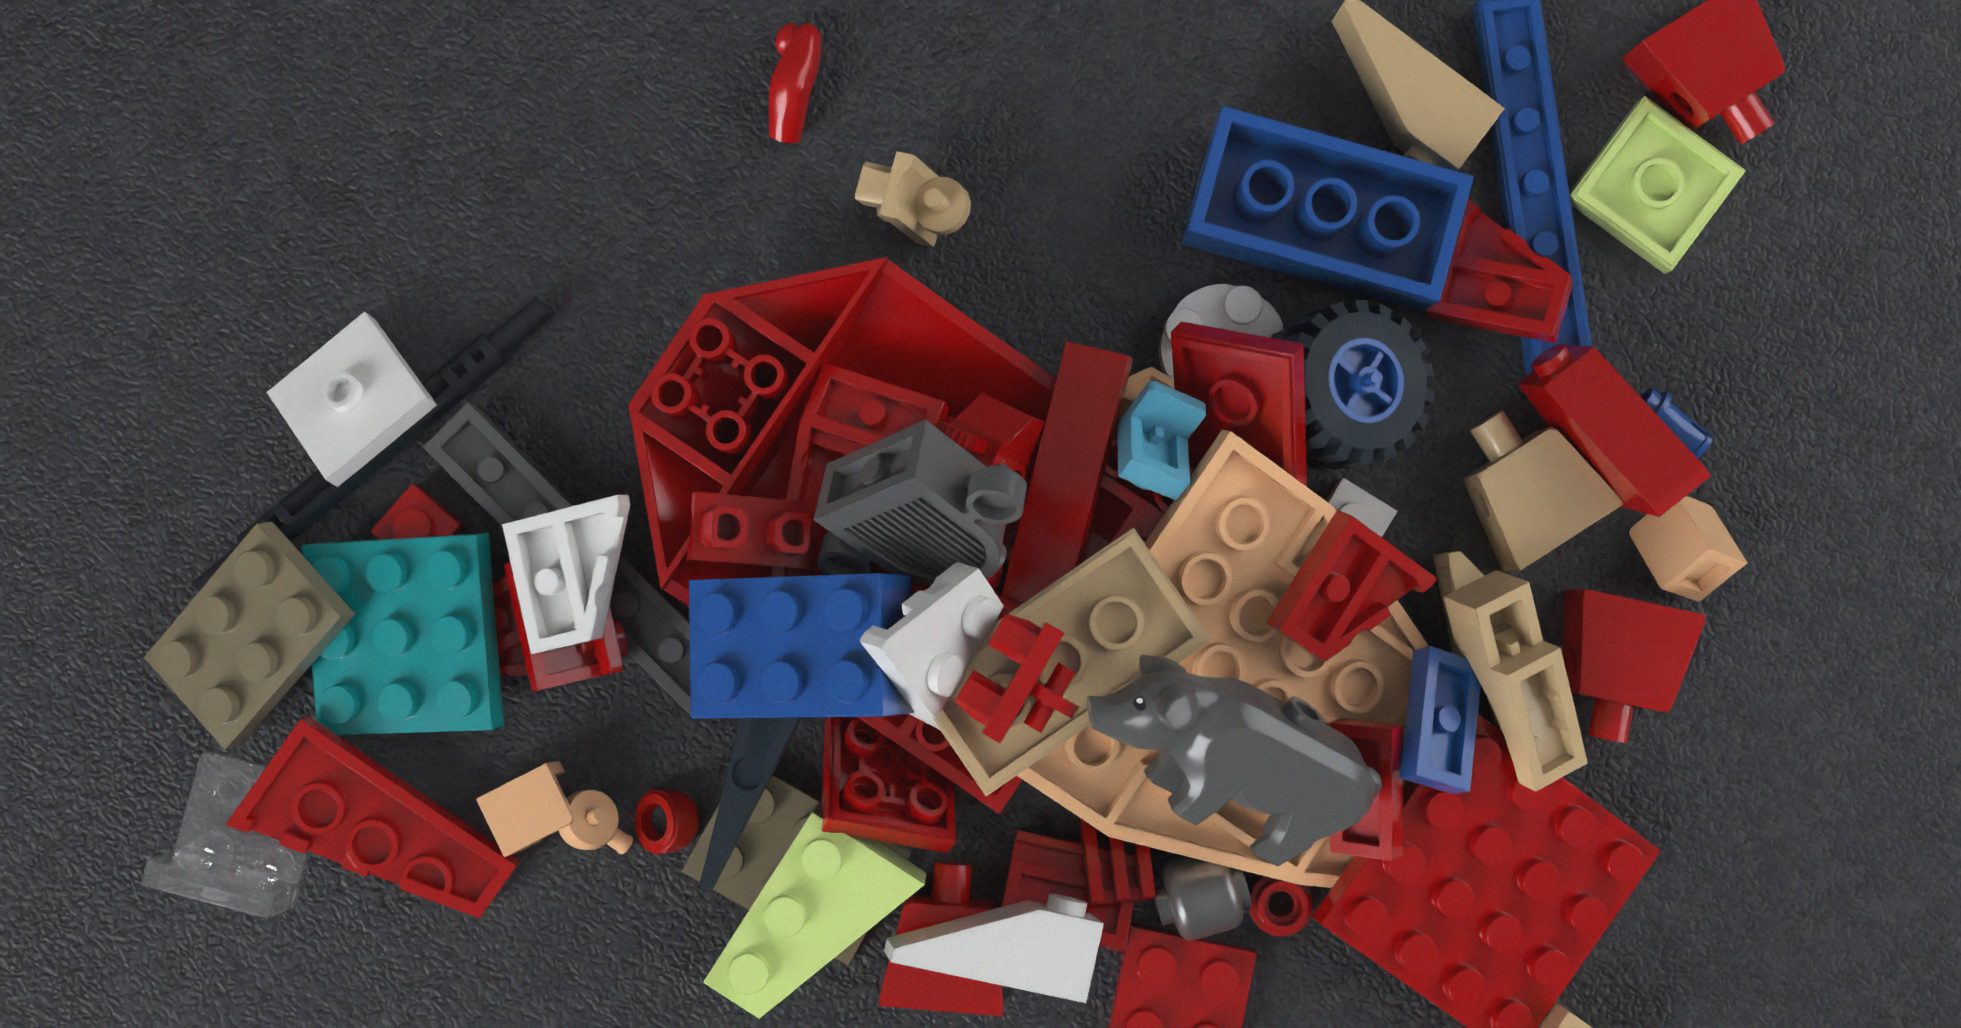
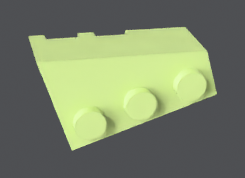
M819 803L810 814L703 981L704 984L759 1019L925 885V871L880 842L852 837L846 833L821 831L823 818L822 805Z

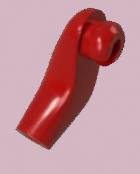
M795 23L785 24L780 28L776 36L775 46L782 57L774 70L770 82L769 136L780 142L798 143L801 140L806 111L822 52L820 32L810 23H805L800 27Z

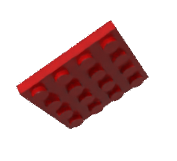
M1478 714L1470 792L1450 794L1407 780L1403 786V855L1393 861L1354 856L1312 917L1467 1028H1538L1661 850L1563 777L1536 792L1519 784L1503 732Z

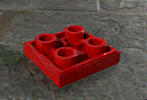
M827 717L824 729L823 823L821 831L846 833L857 838L949 853L956 841L954 783L860 718Z

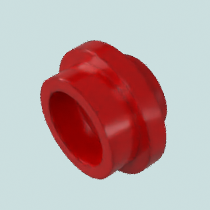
M1262 876L1254 883L1250 890L1252 906L1248 907L1249 913L1256 925L1264 932L1273 936H1289L1300 931L1308 923L1313 910V899L1307 885H1298ZM1276 892H1286L1290 896L1289 908L1279 914L1271 912L1268 906L1270 897Z

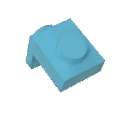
M1157 381L1148 382L1117 423L1118 477L1130 481L1141 489L1152 490L1177 500L1190 484L1188 438L1206 416L1205 403Z

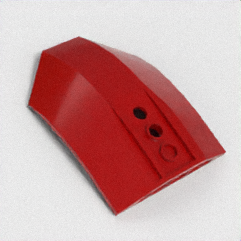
M888 257L704 294L628 404L661 590L666 591L689 606V580L771 577L772 566L687 560L692 520V492L786 500L799 422L823 362L945 401L949 407L945 419L946 422L949 416L956 418L980 393L994 397L1008 406L1046 422L1057 378L891 262ZM1117 425L1081 563L1131 528L1136 530L1145 543L1174 501V499L1152 490L1141 489L1130 481L1118 477ZM1189 467L1191 476V474L1194 472V469ZM1021 517L1005 526L1003 544L1006 547L1007 553L1004 562H1010ZM1010 600V601H1012V602H1014V603H1016V604H1018V605L1023 604V603H1021V602H1017V601H1014V600ZM910 714L858 717L998 814L1002 812L1023 781V779L1016 775L988 796H985L941 730Z

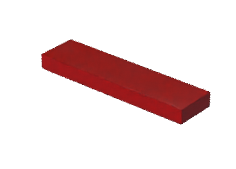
M1066 341L1001 596L1024 603L1081 564L1133 358L1130 356Z

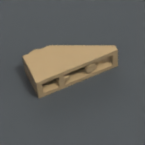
M1345 0L1331 22L1394 146L1405 153L1404 157L1458 171L1505 108L1361 0Z

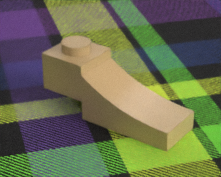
M1495 570L1444 596L1457 653L1467 659L1492 706L1505 737L1519 784L1536 792L1586 765L1588 761L1560 647L1543 641L1530 583Z

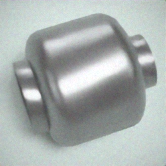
M1183 855L1169 859L1164 863L1161 871L1163 885L1155 887L1156 897L1154 900L1162 925L1175 922L1179 934L1189 941L1238 927L1243 920V909L1252 906L1242 870Z

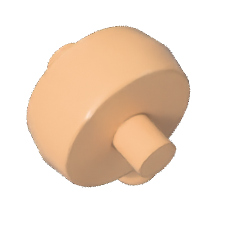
M580 790L567 798L575 815V820L572 824L559 830L561 837L567 844L580 850H595L607 844L619 854H624L628 851L633 843V837L617 828L619 823L618 811L609 796L597 790Z

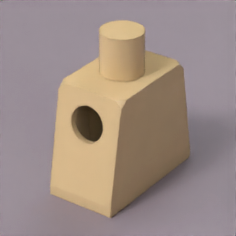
M1501 410L1470 429V432L1489 461L1464 477V483L1503 571L1524 569L1623 505L1622 500L1565 437L1552 426L1537 430L1522 439L1505 412Z

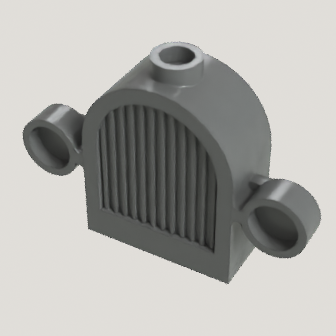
M923 420L827 463L814 521L829 530V532L822 538L817 566L825 575L870 574L872 563L874 562L891 574L911 575L912 582L932 586L937 576L956 562L979 568L984 577L988 578L994 575L1005 561L1007 553L1006 547L1003 544L1005 526L1007 523L1018 520L1023 514L1027 491L1026 481L1022 476L1004 464L986 467L930 422Z

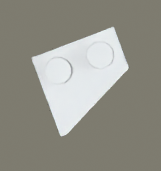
M614 495L502 524L531 654L603 637L631 505L629 495Z

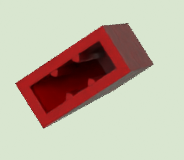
M1564 343L1557 344L1536 357L1531 364L1534 371L1517 383L1546 425L1557 429L1620 497L1623 505L1620 506L1622 508L1660 517L1711 477L1697 457L1595 347L1565 345Z

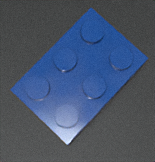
M873 573L689 580L691 719L872 717L914 713L912 707L859 641L864 632L873 625L888 630L905 617L901 604L912 596L911 575Z

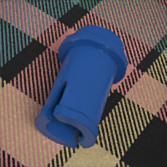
M1650 388L1640 395L1697 459L1707 450L1712 442L1713 434L1708 430H1704L1671 403L1672 395L1667 391L1658 393L1653 388Z

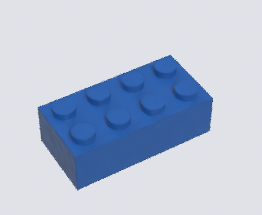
M1222 106L1213 124L1180 244L1423 312L1440 301L1474 176Z

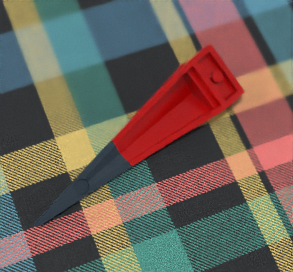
M823 362L799 422L786 500L816 502V512L827 463L923 420H927L936 427L939 420L945 421L949 407L945 401ZM814 521L810 569L773 567L771 577L825 575L818 568L817 559L822 538L829 530ZM802 717L740 718L700 880L702 892L707 893L715 887Z

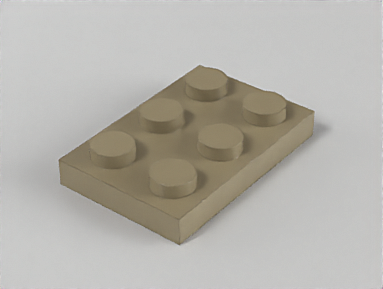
M273 522L256 523L144 658L223 749L227 750L243 744L355 613Z
M773 773L713 890L750 910L818 803L822 805V799L780 775ZM719 805L681 871L699 882ZM880 842L906 860L911 855L912 850L903 845ZM866 933L837 955L835 959L849 966Z

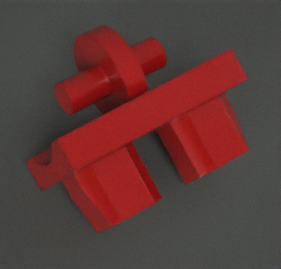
M692 492V520L687 560L810 569L816 502Z
M1010 614L1004 615L988 646L1020 665L1006 688L973 669L955 700L973 719L984 725L982 734L1001 744L1028 695L1033 696L1037 700L1024 723L1036 731L1042 733L1055 710L1071 719L1074 718L1080 707L1063 697L1076 672L1058 662L1045 686L1037 682L1064 632L1047 622H1044L1042 627H1039L1031 621Z

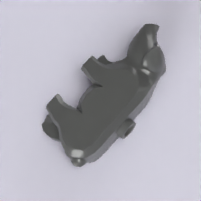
M1148 655L1140 656L1139 668L1141 676L1131 683L1106 696H1087V711L1092 729L1137 749L1160 750L1157 758L1144 769V772L1153 784L1173 793L1168 798L1171 810L1177 816L1194 825H1198L1221 809L1230 799L1248 810L1261 814H1270L1268 820L1261 828L1264 835L1255 840L1250 845V849L1259 858L1276 866H1280L1310 849L1314 842L1348 829L1358 823L1370 811L1374 802V795L1378 794L1382 788L1380 775L1373 768L1366 765L1358 747L1351 739L1324 724V719L1320 713L1309 703L1296 696H1292L1285 703L1244 681L1233 678L1194 675L1188 673L1176 661L1165 657Z

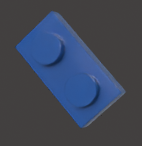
M1432 646L1413 650L1399 778L1450 794L1470 792L1481 684L1466 658Z

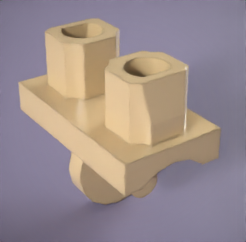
M896 151L892 167L865 162L855 192V199L862 205L877 208V216L882 220L890 222L917 244L935 247L937 235H948L961 228L965 224L971 208L968 192L960 183L948 177H939L915 155Z

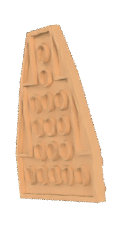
M1221 430L1191 474L1189 486L1177 500L1172 502L1145 542L1147 548L1211 639L1210 642L1182 660L1179 664L1188 673L1194 675L1233 678L1244 681L1285 703L1292 696L1299 697L1314 707L1323 717L1324 724L1330 726V722L1340 718L1402 724L1404 740L1413 650L1428 647L1429 645L1398 600L1388 606L1391 614L1390 617L1373 629L1358 633L1349 646L1326 662L1311 655L1266 624L1336 510L1331 504L1233 432ZM1091 725L1017 775L1108 837L1298 885L1332 888L1354 857L1353 855L1330 852V836L1314 842L1310 849L1280 866L1259 858L1250 849V845L1264 835L1261 828L1268 820L1270 814H1261L1248 810L1230 799L1200 824L1194 825L1177 816L1171 810L1168 798L1173 793L1153 784L1151 779L1146 777L1144 769L1157 758L1160 750L1134 748L1092 729ZM1403 779V786L1405 785L1407 780Z

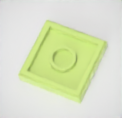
M1643 96L1635 103L1571 189L1569 195L1571 206L1663 274H1666L1674 269L1746 170L1649 98Z

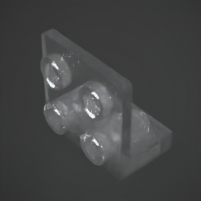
M216 752L203 753L198 762L175 850L147 860L141 885L268 919L296 906L310 852L307 851L303 854L278 845L279 840L252 830L246 833L225 825L267 766Z

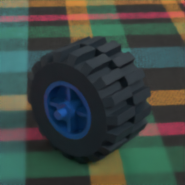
M1353 300L1344 304L1340 302L1294 318L1282 325L1283 331L1274 333L1270 337L1304 344L1306 460H1308L1309 468L1318 470L1332 468L1337 470L1385 461L1395 457V451L1407 449L1416 441L1412 432L1424 430L1429 417L1422 411L1423 407L1432 405L1434 401L1435 391L1427 388V378L1434 377L1432 363L1424 365L1420 353L1427 350L1421 337L1412 339L1408 333L1412 325L1403 316L1391 320V308L1380 303L1369 307L1367 300Z

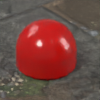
M651 790L642 796L637 805L634 821L636 834L642 846L653 854L679 851L693 841L699 830L700 814L697 805L691 797L679 790ZM659 805L663 808L667 817V828L664 836L658 834L651 824V815Z

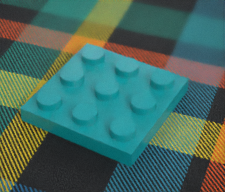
M489 533L325 542L302 545V555L355 613L312 663L316 721L336 735L493 730L504 726Z

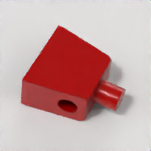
M1707 0L1644 39L1622 57L1630 70L1674 118L1692 131L1720 114L1739 144L1742 145L1775 124L1755 91L1785 73V65L1757 0Z
M1566 589L1564 597L1563 660L1571 693L1595 698L1588 730L1589 736L1627 744L1634 706L1660 712H1669L1674 704L1700 637L1706 615L1587 589Z
M948 859L934 860L931 894L914 893L904 901L895 935L995 909V901L970 898L972 863ZM889 960L880 992L879 1006L1003 1016L1002 985L892 963Z

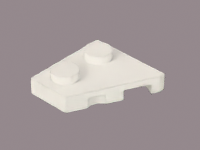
M956 562L937 576L930 588L924 591L919 590L901 604L905 617L888 630L873 625L864 632L859 640L912 709L935 719L949 696L959 688L966 668L984 638L988 637L995 628L998 615L1004 607L980 569Z

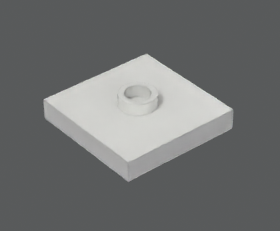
M363 312L267 391V394L325 480L336 487L344 483L437 406L378 322L366 312Z

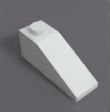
M1049 894L1047 904L1026 900L888 937L884 952L892 963L1086 1003L1104 923L1092 914L1086 913L1087 902L1068 896Z

